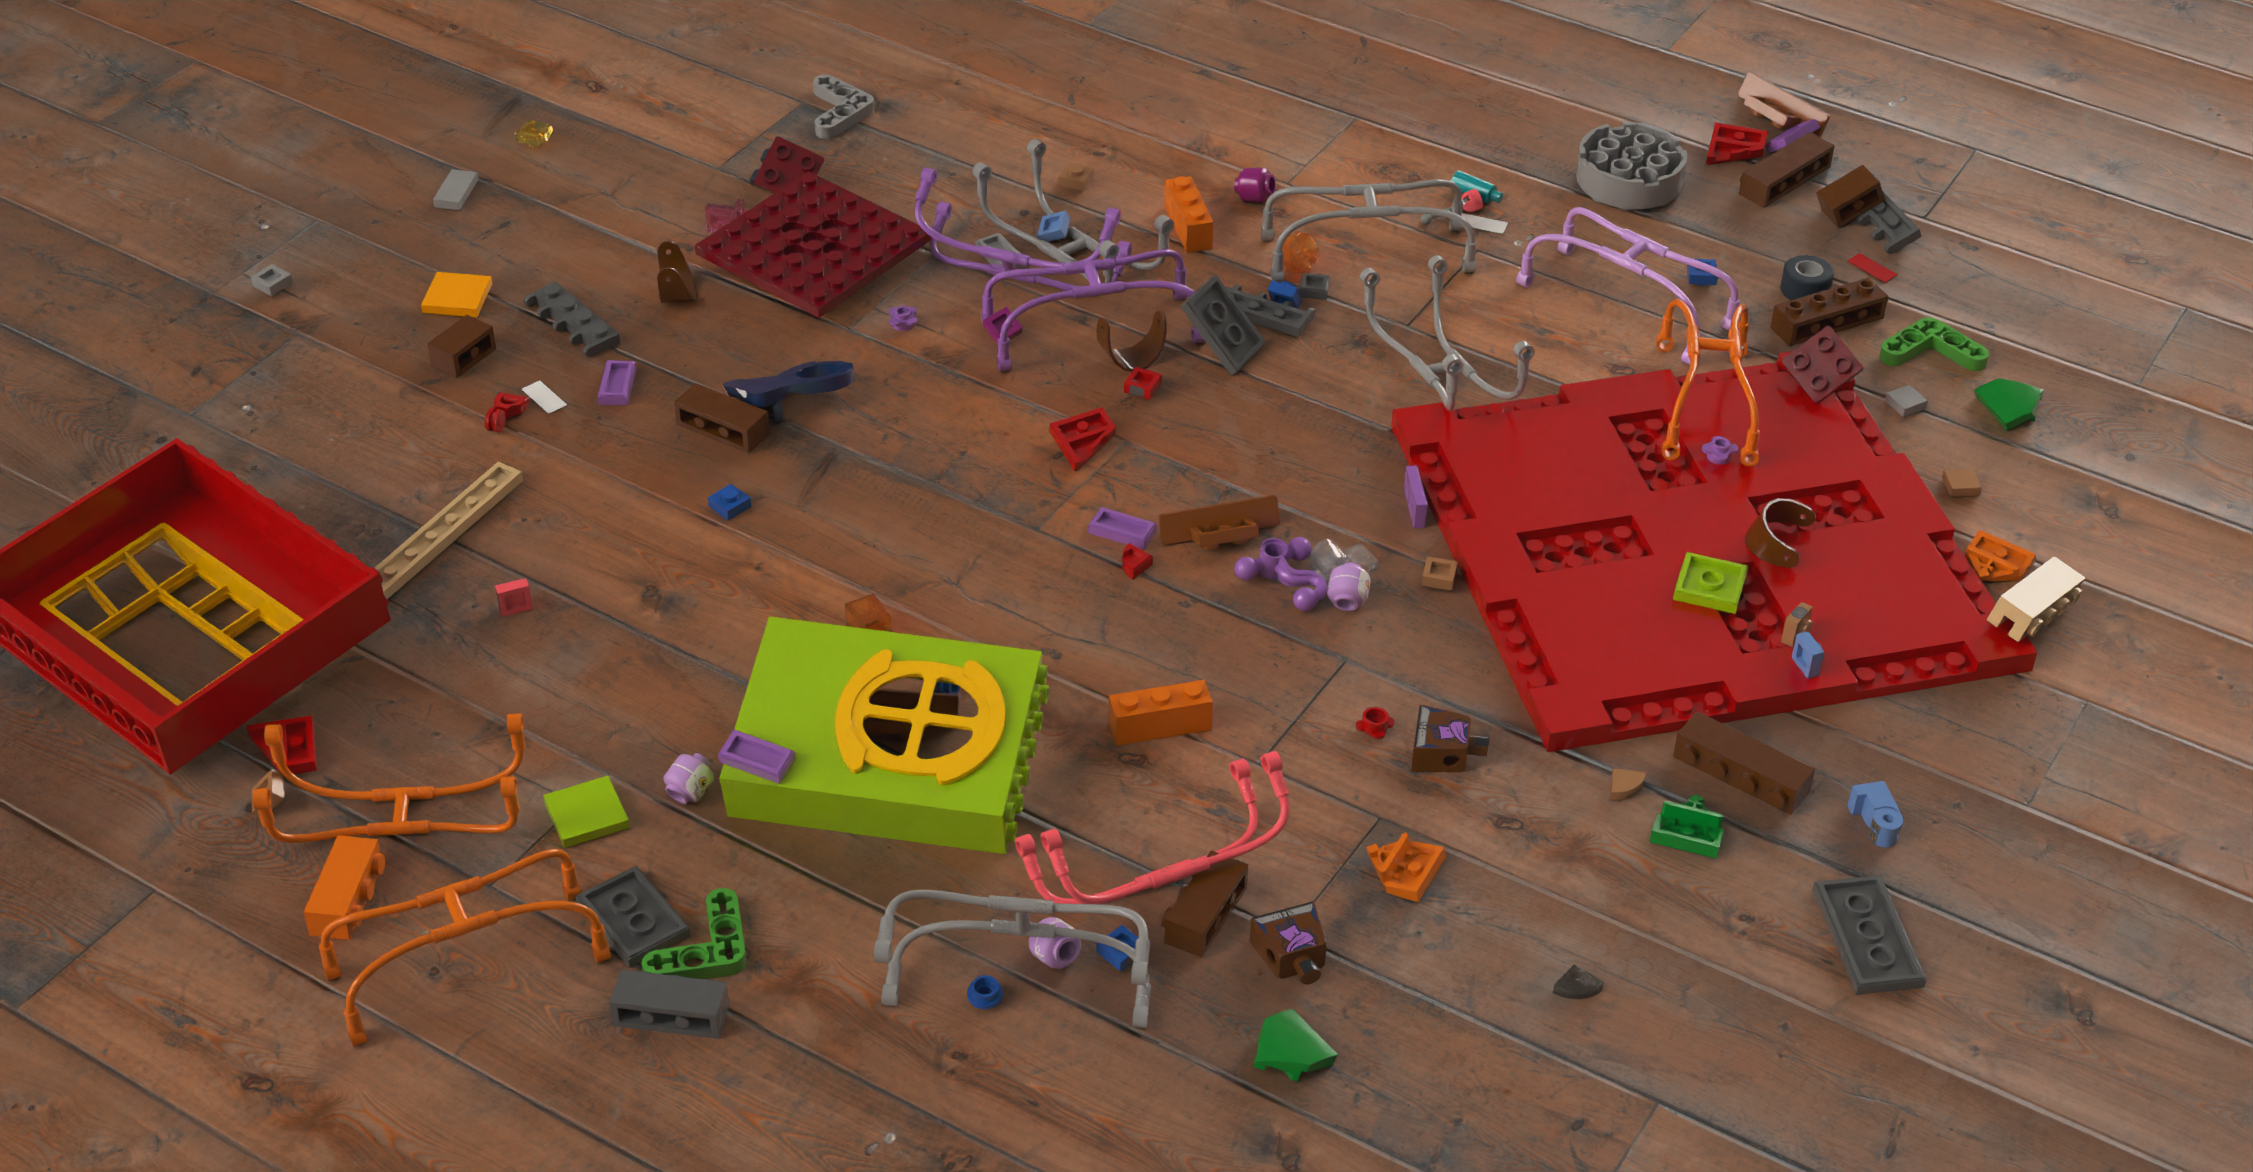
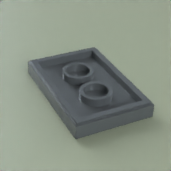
M1216 274L1209 277L1180 306L1230 375L1238 372L1266 343Z
M637 866L575 896L576 903L585 905L596 913L600 922L604 925L607 942L629 968L642 962L644 956L649 952L669 948L691 937L690 928Z

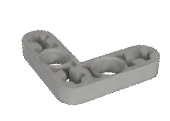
M819 75L813 79L814 95L835 105V107L815 119V134L819 138L830 139L836 137L874 112V98L872 95L831 75Z

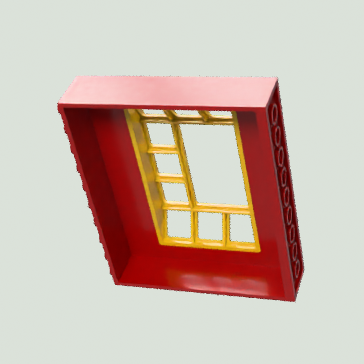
M178 438L0 549V646L170 775L371 635L391 619L387 608L389 602L384 595L381 584L383 579L377 569L368 567L355 554L347 553L334 540L326 539L319 534L312 525L307 526L298 520L291 511L286 512L273 499L264 497L252 485H246L233 472H227L218 466L215 460L206 458L193 445L188 446ZM164 540L187 567L158 585L134 557L156 542ZM126 565L149 592L119 611L95 582L119 566ZM197 576L216 588L215 591L189 608L170 595V593ZM83 590H86L109 615L108 619L88 632L56 609V607ZM228 598L249 611L222 630H219L201 617ZM162 602L242 661L182 702L99 640L155 603ZM258 621H263L281 634L254 653H251L233 640V638Z

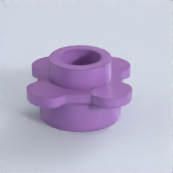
M908 306L891 308L889 310V315L891 316L889 324L898 331L911 330L917 324V318L915 317L917 309Z
M1714 436L1710 443L1702 445V451L1707 453V459L1710 462L1726 464L1730 461L1731 454L1738 452V446L1730 444V441L1726 438Z

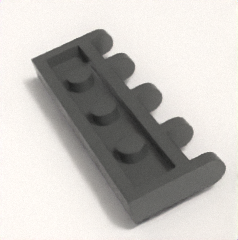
M1883 191L1885 201L1858 217V222L1861 225L1872 222L1877 228L1872 232V237L1875 240L1886 237L1889 243L1885 245L1884 249L1888 254H1892L1922 236L1920 229Z
M557 282L546 285L524 297L523 302L528 307L536 304L540 307L537 314L542 319L551 316L556 320L553 323V328L556 331L561 332L567 329L572 333L569 336V341L573 345L584 343L586 346L583 349V353L587 357H592L620 343L618 332Z
M1236 284L1233 288L1226 287L1249 320L1262 327L1299 337L1315 316V309L1312 308L1302 311L1293 308L1292 302L1287 300L1283 304L1268 300L1265 293H1259L1258 296L1242 292V287Z

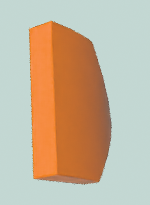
M1980 529L1965 550L1966 559L1981 581H2020L2036 560L2035 553Z
M1407 832L1401 834L1397 842L1386 846L1383 845L1380 848L1377 844L1366 847L1367 853L1386 892L1416 902L1420 901L1446 858L1444 847L1415 841L1409 842Z

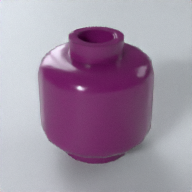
M1244 168L1240 172L1239 177L1235 179L1234 189L1244 202H1267L1270 195L1276 191V179L1267 168Z

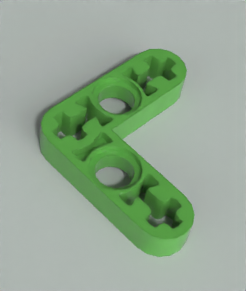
M1931 317L1922 318L1886 339L1881 345L1879 359L1884 364L1899 366L1931 347L1971 371L1985 369L1989 357V351L1984 346L1942 321Z
M719 888L708 894L706 906L711 942L651 951L642 959V971L696 979H710L740 973L746 966V953L736 893L728 888ZM719 904H726L727 914L720 915ZM724 927L735 929L732 934L727 936L717 933L719 929ZM732 948L734 959L727 960L725 949ZM699 958L704 961L697 967L685 965L689 959ZM678 962V968H674V963ZM662 966V969L655 970V967Z

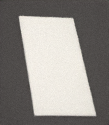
M1462 213V217L1469 222L1472 228L1503 234L1508 224L1503 221Z
M541 381L522 388L548 414L567 406L564 401Z

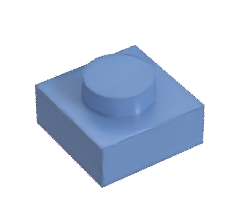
M1066 210L1042 216L1037 234L1040 240L1049 242L1066 237L1071 219Z
M1807 631L1796 634L1792 659L1806 678L1809 679L1819 676L1821 664L1824 660V651L1822 646Z

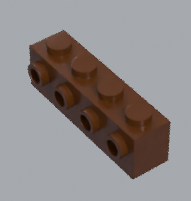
M1870 278L1861 279L1775 305L1770 328L1789 347L1806 342L1826 326H1830L1837 333L1884 319L1888 295Z

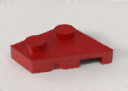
M1715 122L1706 164L1712 165L1763 156L1768 131Z
M1103 407L1050 423L1049 427L1050 434L1074 471L1079 470L1115 435L1116 426Z
M312 715L247 725L251 741L279 772L277 764L272 759L269 745L267 746L265 743L266 725L280 724L282 726L283 746L286 754L285 763L293 774L317 771L315 729Z

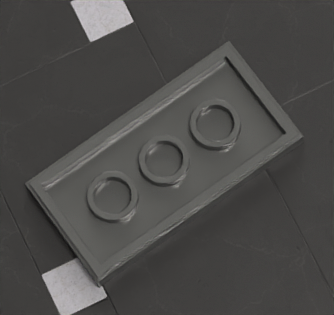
M1881 875L1814 882V895L1856 995L1925 987L1927 979Z

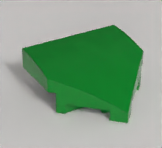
M2003 378L1995 379L1974 389L1976 398L2006 431L2029 419L2030 421H2036V411L2039 401L2042 400L2044 394L2043 389Z
M1699 794L1689 796V801L1678 804L1665 801L1663 802L1661 813L1656 816L1649 842L1717 859L1724 830L1721 828L1724 816L1720 813L1711 812L1703 806L1704 799Z
M1289 1009L1264 1019L1256 1040L1258 1045L1253 1067L1263 1071L1266 1066L1269 1069L1273 1067L1282 1070L1291 1080L1297 1082L1302 1071L1311 1072L1333 1066L1338 1054L1293 1009Z

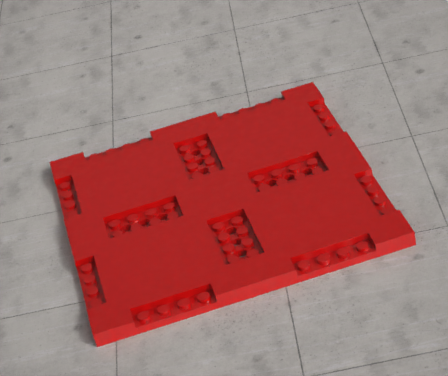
M1793 351L1779 353L1775 363L1742 367L1753 391L1759 416L1758 429L1760 433L1757 446L1759 461L1754 466H1745L1741 462L1740 451L1746 444L1747 432L1751 427V413L1747 397L1735 368L1695 374L1679 418L1680 431L1678 442L1680 445V455L1674 460H1667L1663 457L1662 443L1666 440L1668 424L1671 422L1678 395L1687 375L1675 377L1671 369L1560 385L1559 394L1463 407L1448 411L1443 402L1393 409L1392 431L1409 466H1417L1419 469L1430 510L1454 560L1458 561L1457 566L1547 753L1679 731L1696 712H1700L1720 723L2029 672L2033 670L2038 652L2027 636L2017 642L2008 635L2015 624L2009 618L1998 627L1987 621L1996 602L1954 541L1955 528L1905 453L1896 454L1854 391L1855 379L1852 378L1822 402L1816 404L1782 363V359ZM1714 436H1721L1728 439L1730 444H1736L1738 452L1731 454V459L1728 463L1715 464L1707 459V453L1702 451V445L1710 443ZM1668 448L1666 450L1673 451L1675 448ZM1747 454V455H1746V457H1753V456H1754L1753 454ZM1778 498L1792 499L1810 507L1816 514L1815 521L1818 522H1814L1806 527L1781 522L1767 523L1768 528L1776 538L1799 553L1800 561L1793 568L1780 567L1761 560L1750 551L1745 543L1748 529L1770 501ZM1686 552L1748 566L1736 614L1673 600ZM1801 602L1813 607L1811 615L1813 627L1810 635L1822 646L1824 651V660L1821 664L1819 676L1809 679L1806 678L1792 659L1794 646L1790 647L1781 642L1785 620Z

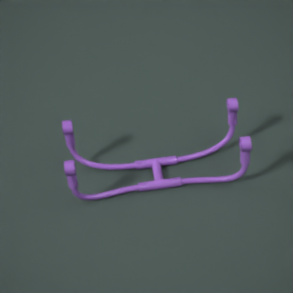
M926 167L923 169L921 184L915 197V217L923 231L931 236L930 250L932 255L939 261L954 266L987 271L991 275L1018 270L1015 264L1043 268L1062 267L1063 264H1069L1033 259L1029 255L984 245L979 247L942 235L946 219L948 220L951 216V203L942 201L938 203L935 221L932 228L929 227L922 217V205L927 200L931 186H934L936 183L937 170ZM1108 207L1098 248L1091 256L1077 262L1097 260L1101 256L1099 254V247L1104 241H1111L1115 227L1118 226L1121 219L1120 209ZM937 240L962 250L978 253L986 258L1000 260L1003 266L947 257L938 251L936 246ZM1119 241V253L1115 259L1130 256L1132 243ZM1125 265L1115 266L1112 282H1116L1118 277L1122 275ZM1037 275L1009 278L1032 284L1037 282L1066 291L1080 287Z
M1161 249L1119 259L1105 258L1063 264L1062 267L1010 270L993 276L987 282L984 294L982 295V324L984 319L994 314L993 294L991 292L993 286L1001 280L1020 276L1085 273L1090 284L1042 296L1015 309L1003 323L1000 338L998 339L997 366L999 372L1011 370L1009 338L1007 337L1011 324L1019 315L1035 306L1064 298L1073 297V299L1120 293L1127 289L1136 288L1172 289L1175 300L1187 299V296L1190 297L1195 291L1186 286V268L1184 267L1182 256L1177 251ZM1163 256L1173 257L1177 262L1175 283L1167 281H1134L1125 283L1117 281L1101 283L1097 273L1100 270L1114 269L1115 266ZM1193 325L1191 328L1193 343L1206 342Z

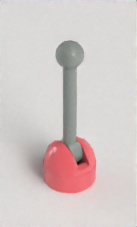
M1476 189L1469 190L1462 195L1464 211L1475 212L1482 209V198ZM1452 206L1442 210L1452 212ZM1423 214L1421 222L1428 224L1431 222V219L1439 216Z

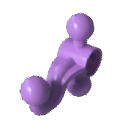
M1304 537L1293 538L1288 546L1283 540L1278 538L1266 539L1261 544L1259 558L1241 557L1234 565L1236 576L1243 581L1252 580L1259 571L1263 577L1278 579L1286 586H1315L1314 590L1303 587L1295 592L1293 603L1302 612L1314 609L1317 602L1323 599L1328 591V584L1321 575L1311 570L1293 569L1287 563V560L1291 558L1296 561H1303L1310 556L1312 547L1310 542Z

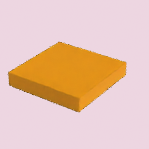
M436 272L422 301V313L463 317L469 315L477 318L492 286V277Z

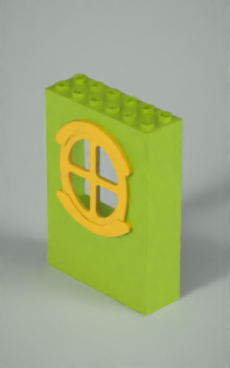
M769 616L735 730L793 750L796 758L780 784L723 764L719 780L727 816L1006 855L1009 842H1015L1017 834V822L1014 821L1016 813L1021 814L1023 809L1024 794L1021 793L1022 785L1028 786L1030 766H1027L1028 759H1034L1036 753L1037 739L1034 738L1035 731H1041L1043 712L1040 711L1041 704L1046 705L1049 697V685H1045L1048 665H1043L1042 651ZM903 678L924 680L918 705L914 709L894 708L869 703L871 696L876 691L893 681ZM936 683L956 684L963 688L976 702L978 714L975 717H963L931 712L929 709ZM870 717L911 723L912 727L904 754L896 756L875 745L864 731V720ZM929 725L969 730L973 733L971 739L964 746L948 755L932 759H920L917 756L924 729Z

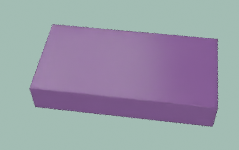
M1817 119L1799 123L1766 142L1767 144L1765 145L1769 153L1779 150L1808 132H1814L1820 126Z
M608 360L606 362L597 396L598 405H628L637 370L636 361Z
M1406 466L1404 492L1413 527L1424 528L1426 526L1428 504L1419 469L1417 466Z
M1100 507L1088 525V533L1126 545L1130 543L1143 550L1157 531V523Z
M735 729L718 754L720 763L778 784L781 783L796 758L793 750Z

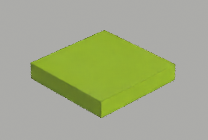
M1686 552L1673 600L1736 614L1748 566Z
M608 775L543 795L545 806L564 848L630 828L629 819Z

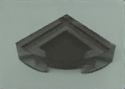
M1574 964L1554 984L1553 993L1568 999H1586L1600 993L1603 990L1604 982Z

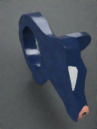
M812 361L794 366L776 376L731 380L725 382L723 388L726 395L739 398L740 401L756 407L771 406L775 423L782 422V402L788 395L824 393L847 387L854 382V367L851 362Z

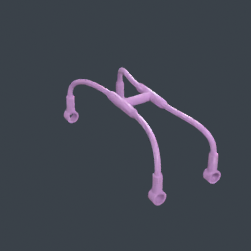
M1575 207L1570 210L1563 225L1562 235H1540L1530 241L1525 253L1522 255L1521 270L1517 275L1516 283L1528 288L1533 283L1535 274L1532 272V252L1539 243L1559 241L1557 251L1567 256L1573 252L1575 245L1599 253L1600 257L1641 276L1646 275L1668 288L1689 307L1698 329L1699 324L1696 310L1685 293L1665 277L1648 269L1647 265L1634 260L1642 252L1647 250L1660 257H1668L1709 272L1722 279L1731 290L1727 312L1721 323L1723 329L1730 330L1732 316L1740 304L1738 288L1735 282L1723 271L1703 262L1674 253L1668 247L1631 230L1622 229L1583 207ZM1576 214L1587 216L1634 245L1621 254L1606 246L1600 247L1591 242L1573 237V219ZM1687 344L1681 356V361L1690 366Z

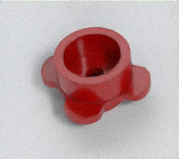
M1380 707L1367 708L1363 712L1362 720L1356 722V729L1358 731H1365L1366 734L1375 739L1384 738L1387 729L1394 727V719L1389 717L1388 712Z

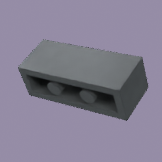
M622 969L609 1002L613 1026L715 1039L720 1038L730 1006L727 982Z

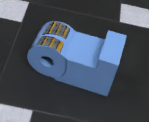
M1879 781L1852 786L1847 804L1852 816L1862 815L1869 828V839L1873 844L1880 847L1894 846L1899 838L1898 833L1903 824V817L1886 783Z

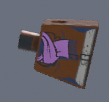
M1419 705L1411 772H1463L1466 768L1467 754L1487 757L1489 737L1470 735L1471 718L1467 715Z
M1314 901L1251 918L1250 943L1278 978L1283 979L1298 975L1301 982L1306 985L1312 984L1320 978L1321 972L1319 969L1325 965L1327 944Z

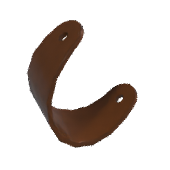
M673 241L660 243L657 249L660 269L657 275L661 303L697 300L695 283L679 246Z
M1156 311L1147 335L1137 344L1122 350L1111 349L1109 322L1105 317H1101L1096 328L1097 340L1113 362L1123 370L1132 372L1135 367L1146 369L1158 359L1164 348L1167 334L1166 317L1162 311Z
M1778 498L1770 501L1746 532L1745 543L1750 551L1761 560L1776 566L1793 568L1800 561L1799 553L1776 538L1768 528L1767 523L1781 522L1806 527L1814 523L1816 514L1810 507L1792 499Z

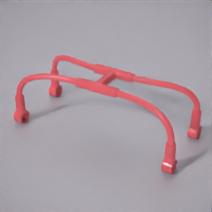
M1276 751L1261 755L1262 768L1269 776L1276 798L1279 797L1281 811L1279 819L1272 829L1251 842L1249 840L1254 835L1258 825V811L1255 802L1257 797L1251 784V770L1244 758L1230 762L1231 775L1238 783L1244 803L1248 805L1250 821L1244 835L1234 843L1215 851L1219 853L1211 857L1204 855L1193 860L1188 858L1136 877L1132 882L1098 894L1086 895L1079 892L1068 877L1069 869L1063 856L1062 839L1058 830L1053 828L1041 833V842L1045 851L1049 854L1055 875L1059 876L1063 887L1073 897L1062 898L1053 895L1044 886L1041 880L1043 875L1035 854L1036 846L1030 834L1015 838L1017 852L1023 859L1029 880H1033L1039 894L1045 900H1054L1055 903L1103 904L1125 898L1151 887L1153 889L1162 887L1163 885L1208 870L1214 864L1250 852L1266 844L1281 832L1289 816V801L1287 797L1289 791L1281 771L1283 767L1282 760Z

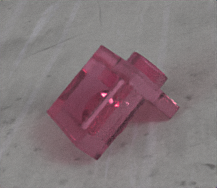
M738 198L734 206L707 203L705 207L706 231L714 233L748 211V209H745L744 199Z

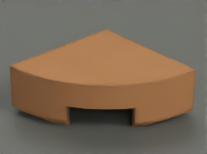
M1613 768L1610 800L1627 799V795L1640 791L1645 783L1646 772Z

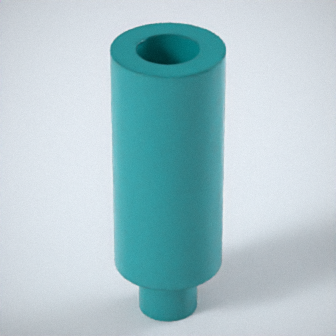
M1456 171L1451 181L1459 186L1461 193L1476 189L1481 195L1482 201L1488 204L1492 201L1500 203L1503 199V193L1497 191L1496 185L1462 171Z

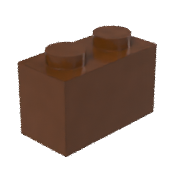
M1864 165L1816 192L1821 210L1838 228L1885 201L1880 181Z
M469 315L464 316L427 343L431 367L455 378L460 377L496 350L493 326Z

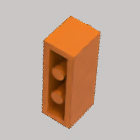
M1180 176L1165 180V209L1170 219L1174 221V228L1186 253L1213 249L1214 222L1192 177Z
M1205 680L1109 695L1108 724L1116 746L1212 730L1213 701Z
M337 836L303 912L309 936L321 937L323 929L333 920L348 914L364 911L367 900L370 901L373 897L374 883L377 876L382 875L385 868V855L381 854L378 839ZM362 920L337 928L333 931L330 938L350 940L356 926L359 927Z

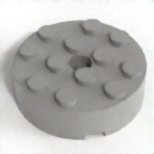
M1623 122L1620 127L1609 128V125L1605 124L1589 131L1580 142L1576 170L1577 182L1582 190L1592 197L1593 201L1617 207L1621 211L1666 206L1668 202L1679 195L1683 188L1687 151L1681 148L1680 140L1677 137L1656 126L1637 122Z

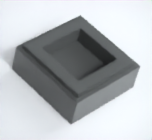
M1302 273L1299 287L1300 297L1326 300L1330 276Z

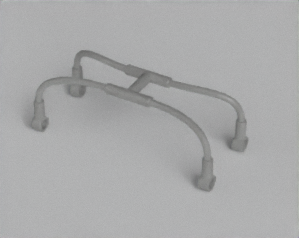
M1033 139L1027 146V152L1031 154V171L1034 174L1036 195L1046 215L1054 214L1044 198L1040 179L1042 156L1046 152V145L1038 139ZM982 162L974 166L972 174L977 178V196L979 197L981 208L988 219L995 225L1036 245L1039 250L1061 263L1077 262L1076 259L1069 255L1084 248H1088L1093 252L1096 251L1100 243L1075 227H1068L1067 236L1075 241L1056 248L1045 240H1039L1001 221L991 212L986 201L988 196V179L991 177L992 169ZM1160 215L1154 222V228L1158 231L1159 250L1169 249V233L1174 227V221L1165 215ZM1109 240L1104 241L1099 247V254L1103 256V259H1115L1119 253L1118 245ZM1166 256L1158 257L1154 262L1150 263L1134 262L1125 264V266L1139 270H1151L1159 267L1164 262ZM1114 269L1103 270L1105 283H1112ZM1080 273L1084 278L1087 279L1085 273Z
M1438 179L1393 185V183L1343 185V187H1287L1271 194L1263 209L1261 239L1262 241L1274 240V210L1272 206L1274 201L1281 196L1302 193L1343 194V196L1364 195L1367 207H1352L1349 210L1318 213L1289 225L1279 236L1273 251L1270 270L1272 281L1279 283L1284 281V252L1282 247L1286 238L1294 230L1315 221L1338 217H1349L1352 219L1399 216L1400 214H1428L1449 218L1450 231H1461L1464 227L1468 235L1465 253L1462 257L1463 273L1476 271L1475 253L1477 242L1472 226L1462 217V194L1459 186L1453 181ZM1436 186L1449 187L1455 194L1452 202V212L1427 207L1378 206L1375 196L1377 194H1393L1394 191Z
M1435 255L1428 261V267L1432 271L1435 332L1440 345L1446 352V357L1441 363L1426 365L1419 356L1413 355L1380 327L1373 311L1375 286L1378 285L1380 276L1373 268H1365L1361 272L1360 280L1364 283V304L1366 305L1367 316L1372 328L1387 344L1405 356L1421 377L1432 388L1437 390L1448 411H1452L1455 407V393L1458 391V374L1460 372L1468 380L1473 381L1496 397L1514 399L1521 395L1525 388L1526 380L1529 377V360L1533 358L1535 353L1534 348L1528 342L1520 341L1513 349L1515 356L1518 358L1517 379L1519 381L1517 388L1512 392L1498 390L1478 376L1477 371L1456 349L1451 348L1447 343L1441 325L1440 298L1443 291V274L1448 269V263L1441 256ZM1446 373V391L1436 375Z
M911 890L896 896L889 903L885 915L881 918L878 939L874 947V962L888 963L886 981L882 989V1005L897 1006L902 970V963L900 961L903 952L912 941L925 934L942 930H990L991 933L1053 939L1055 936L1077 938L1105 944L1122 951L1134 961L1131 984L1137 985V994L1132 1027H1148L1151 994L1148 961L1151 942L1148 939V929L1144 919L1131 909L1114 905L1055 903L1054 900L996 895L980 897L938 890ZM912 899H937L988 906V909L1015 912L1016 921L992 919V922L955 920L921 926L908 933L898 943L891 960L892 938L895 925L893 916L898 906L905 901ZM1054 912L1119 915L1132 920L1137 925L1139 938L1136 940L1135 949H1133L1128 944L1106 935L1084 930L1056 927L1055 924L1030 922L1029 913L1053 915Z

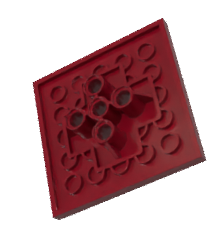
M808 171L695 245V254L820 318L927 244L932 238L918 224Z

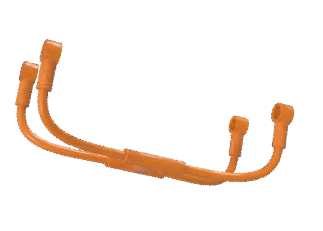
M1674 299L1668 304L1666 313L1662 318L1661 331L1656 337V346L1661 352H1668L1673 348L1672 329L1674 317L1672 315L1674 308L1678 306L1684 313L1688 323L1687 344L1690 367L1678 395L1671 422L1668 424L1667 437L1662 443V455L1667 460H1674L1680 455V445L1678 442L1680 431L1679 418L1697 370L1700 349L1730 351V360L1734 365L1738 379L1747 397L1751 413V427L1747 432L1746 444L1740 451L1741 462L1745 466H1754L1759 461L1757 449L1760 433L1758 429V408L1753 391L1741 365L1742 357L1748 354V308L1745 304H1740L1734 311L1730 330L1728 331L1729 340L1699 337L1698 327L1695 325L1694 317L1689 307L1682 300ZM1662 340H1668V341H1669V342L1666 343V344L1661 343ZM1675 448L1673 451H1667L1666 449ZM1747 454L1754 455L1753 457H1746Z
M522 713L507 714V731L511 737L512 749L515 751L514 760L508 768L482 781L444 788L418 786L372 789V791H343L310 784L294 775L285 763L286 754L283 746L282 726L280 724L266 725L265 743L267 746L269 745L273 761L289 782L307 792L325 797L372 800L373 802L395 801L393 822L367 823V826H355L309 834H285L274 827L275 819L271 807V791L269 788L253 790L254 809L258 810L261 825L265 827L269 835L278 841L287 843L337 838L338 835L353 836L367 834V836H390L419 833L429 834L430 831L488 834L506 832L515 826L520 811L517 797L516 776L511 775L521 765L526 748ZM499 782L501 797L504 798L506 813L509 815L507 822L498 825L430 822L429 820L407 821L409 800L434 799L436 796L468 793L493 786Z
M561 849L544 850L486 876L472 877L417 895L416 899L355 912L330 922L323 929L321 943L319 944L321 962L327 981L342 977L332 941H330L333 931L341 926L418 907L423 909L442 902H446L454 923L430 930L429 934L390 950L369 964L355 978L347 992L346 1008L344 1009L346 1028L352 1046L367 1042L359 1009L355 1006L356 995L362 984L375 971L388 962L428 943H440L441 941L497 924L500 919L542 910H569L578 912L590 920L592 924L590 927L592 937L591 950L596 963L611 959L605 928L600 922L599 917L589 907L570 902V900L576 899L575 896L581 893V889L577 881L575 864L571 861L569 855ZM554 857L561 859L563 877L561 883L567 901L533 902L505 908L496 912L491 910L468 918L459 898L460 896L481 890L484 885L507 877L539 861Z

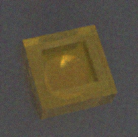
M530 119L515 132L517 142L538 148L553 135L552 125Z

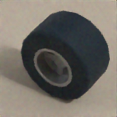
M1799 255L1792 257L1784 264L1780 289L1789 300L1831 289L1834 270L1831 264L1816 256Z

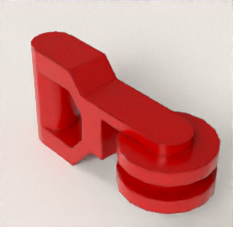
M500 392L494 398V406L488 410L485 416L486 430L502 432L506 418L520 415L527 409L529 397Z

